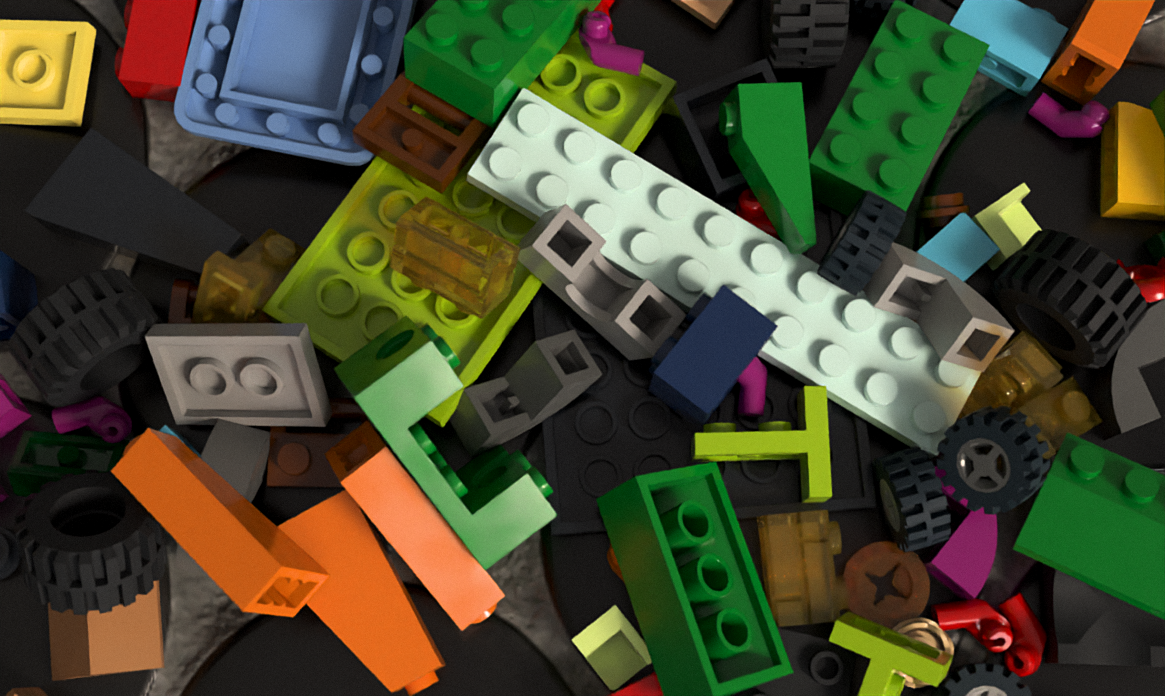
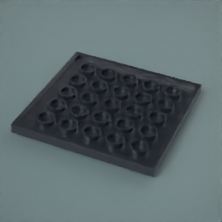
M813 199L817 244L802 253V255L820 265L831 242L843 224L840 212ZM738 201L717 203L736 215ZM543 283L532 299L535 341L575 329L602 372V375L578 397L542 421L547 483L553 490L548 499L549 504L557 514L550 521L551 535L606 532L607 530L596 499L638 475L709 463L691 461V439L694 433H703V427L698 430L649 392L653 375L648 370L652 365L650 362L652 358L627 359ZM684 318L672 336L679 341L692 324ZM757 355L767 369L764 417H748L737 414L740 387L737 381L705 424L734 423L736 424L737 432L758 431V424L790 422L791 431H798L797 394L804 386L808 385ZM827 397L832 497L825 502L802 503L800 459L716 461L737 520L876 507L877 502L867 421Z

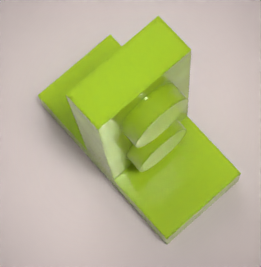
M804 386L797 394L798 431H791L790 422L758 424V431L737 432L736 424L734 423L703 425V433H694L691 439V461L800 459L802 503L825 502L832 497L826 386Z
M849 611L836 620L829 638L830 642L871 659L858 696H900L906 678L898 675V671L937 687L945 678L953 655Z

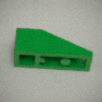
M802 82L737 84L724 99V102L720 104V132L722 135L728 136L730 155L782 242L791 254H802L817 244Z

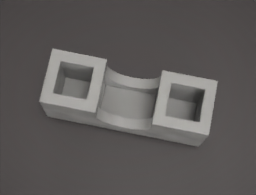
M567 204L545 212L511 254L627 359L652 358L665 340L681 324L686 314L648 279L635 280L615 269L600 252V249L607 241Z

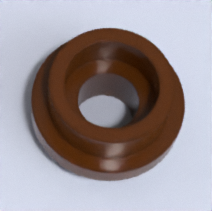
M963 193L920 197L921 211H916L917 219L928 218V227L936 228L945 227L960 213H970V205L964 206Z

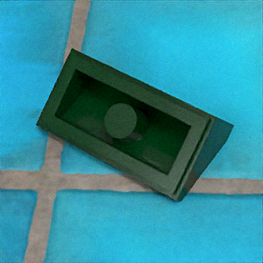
M23 430L6 472L13 492L18 496L28 497L32 493H40V486L45 483L61 480L63 475L74 473V475L84 474L85 470L98 469L99 473H106L112 470L122 459L124 449L130 442L129 440H123L119 443H108L101 437Z

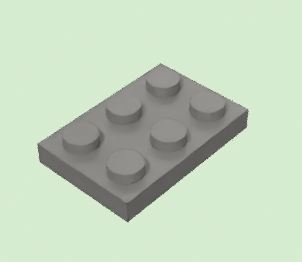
M307 323L153 324L144 336L176 425H215L218 419H223L245 426L326 427L333 414Z

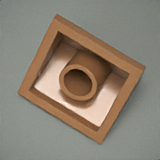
M159 580L153 581L154 588L147 595L138 594L135 596L136 602L126 607L121 604L114 606L112 611L100 614L99 610L89 611L87 615H74V611L71 609L61 613L51 610L50 603H48L52 681L165 668Z

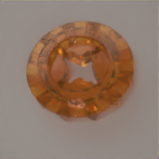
M886 541L869 544L857 551L846 563L841 582L848 609L856 615L890 629H893L902 621L918 618L927 604L930 593L929 576L921 559L913 551H900L897 543ZM895 565L897 568L893 573L895 577L893 578L892 585L905 598L886 595L873 605L876 599L874 595L877 587L870 582L871 579L865 576V574L881 577L888 571H891Z

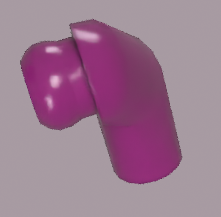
M590 11L586 13L582 20V26L579 28V41L590 61L601 68L639 76L645 51L617 44L609 29L611 20L604 12Z
M1044 92L1027 112L1063 138H1094L1103 131L1101 126L1109 120L1110 116L1109 110L1095 100L1085 103L1081 111H1069Z
M756 356L737 380L740 384L738 415L764 417L767 369Z
M98 395L77 404L52 409V419L59 434L88 426L103 436L102 439L104 441L119 443L129 435L132 429V421L127 411L104 396Z

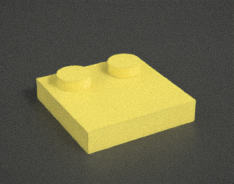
M0 19V124L81 127L97 31L88 22Z

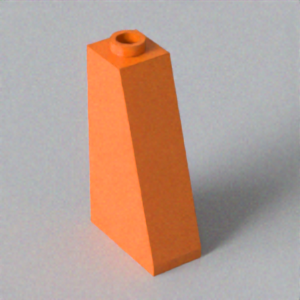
M1087 0L1040 82L1084 106L1085 103L1093 99L1120 69L1155 0Z
M368 420L324 453L340 483L461 631L471 623L476 624L485 620L493 613L497 602L505 597V594L489 573L482 568L451 525Z
M148 428L126 446L122 459L111 470L121 483L243 612L294 617L330 576L322 566L176 436Z
M346 489L277 526L330 574L328 579L306 604L391 693L405 688L408 695L412 696L439 681L435 671L446 664L370 518Z

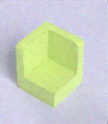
M1022 183L972 218L977 226L1000 248L987 262L992 271L1015 257L1038 230L1042 231L1021 203L1022 199L1030 192L1025 183Z
M616 605L572 639V642L612 691L617 690L642 668L652 663L646 643Z

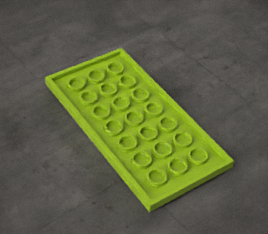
M578 28L527 90L634 153L661 115L666 104L676 93L677 81L644 63L642 64L639 76L594 65L579 41ZM415 105L412 107L413 111L458 137L461 135L462 132ZM502 119L497 123L495 130L501 123ZM484 147L479 148L442 194L376 156L262 309L265 316L275 323H307L313 347L338 363H342L404 316H407L418 328L428 323L435 333L446 341L461 362L453 371L464 386L424 415V417L442 428L456 410L463 389L474 384L543 284L538 277L511 254L536 222L466 181L468 172Z

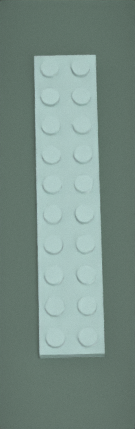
M522 88L467 174L466 181L534 222H537L545 212L567 204L607 241L600 249V252L615 269L635 280L648 279L686 313L690 311L704 292L714 297L724 284L778 326L772 337L757 354L759 357L808 386H826L829 399L909 447H921V450L927 453L929 459L939 454V451H937L939 442L946 438L944 433L955 423L981 374L980 371L942 360L916 322L907 317L874 307L864 291L854 296L817 274L820 265L802 254H791L784 243L525 88Z

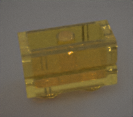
M425 197L402 214L396 222L393 241L396 244L392 248L390 268L410 278L411 282L417 287L429 289L454 303L461 312L475 315L482 319L504 301L511 292L515 274L513 270L517 265L520 247L428 197Z
M828 510L770 514L757 518L765 596L776 626L836 622L840 617L839 610L848 608L846 581L844 576L835 577L833 555L841 554L842 550L838 522H829Z

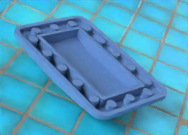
M201 0L184 64L181 86L178 87L174 102V114L177 122L186 132L199 137L348 166H361L370 162L376 155L354 143L352 130L400 75L404 59L403 37L411 29L417 0Z

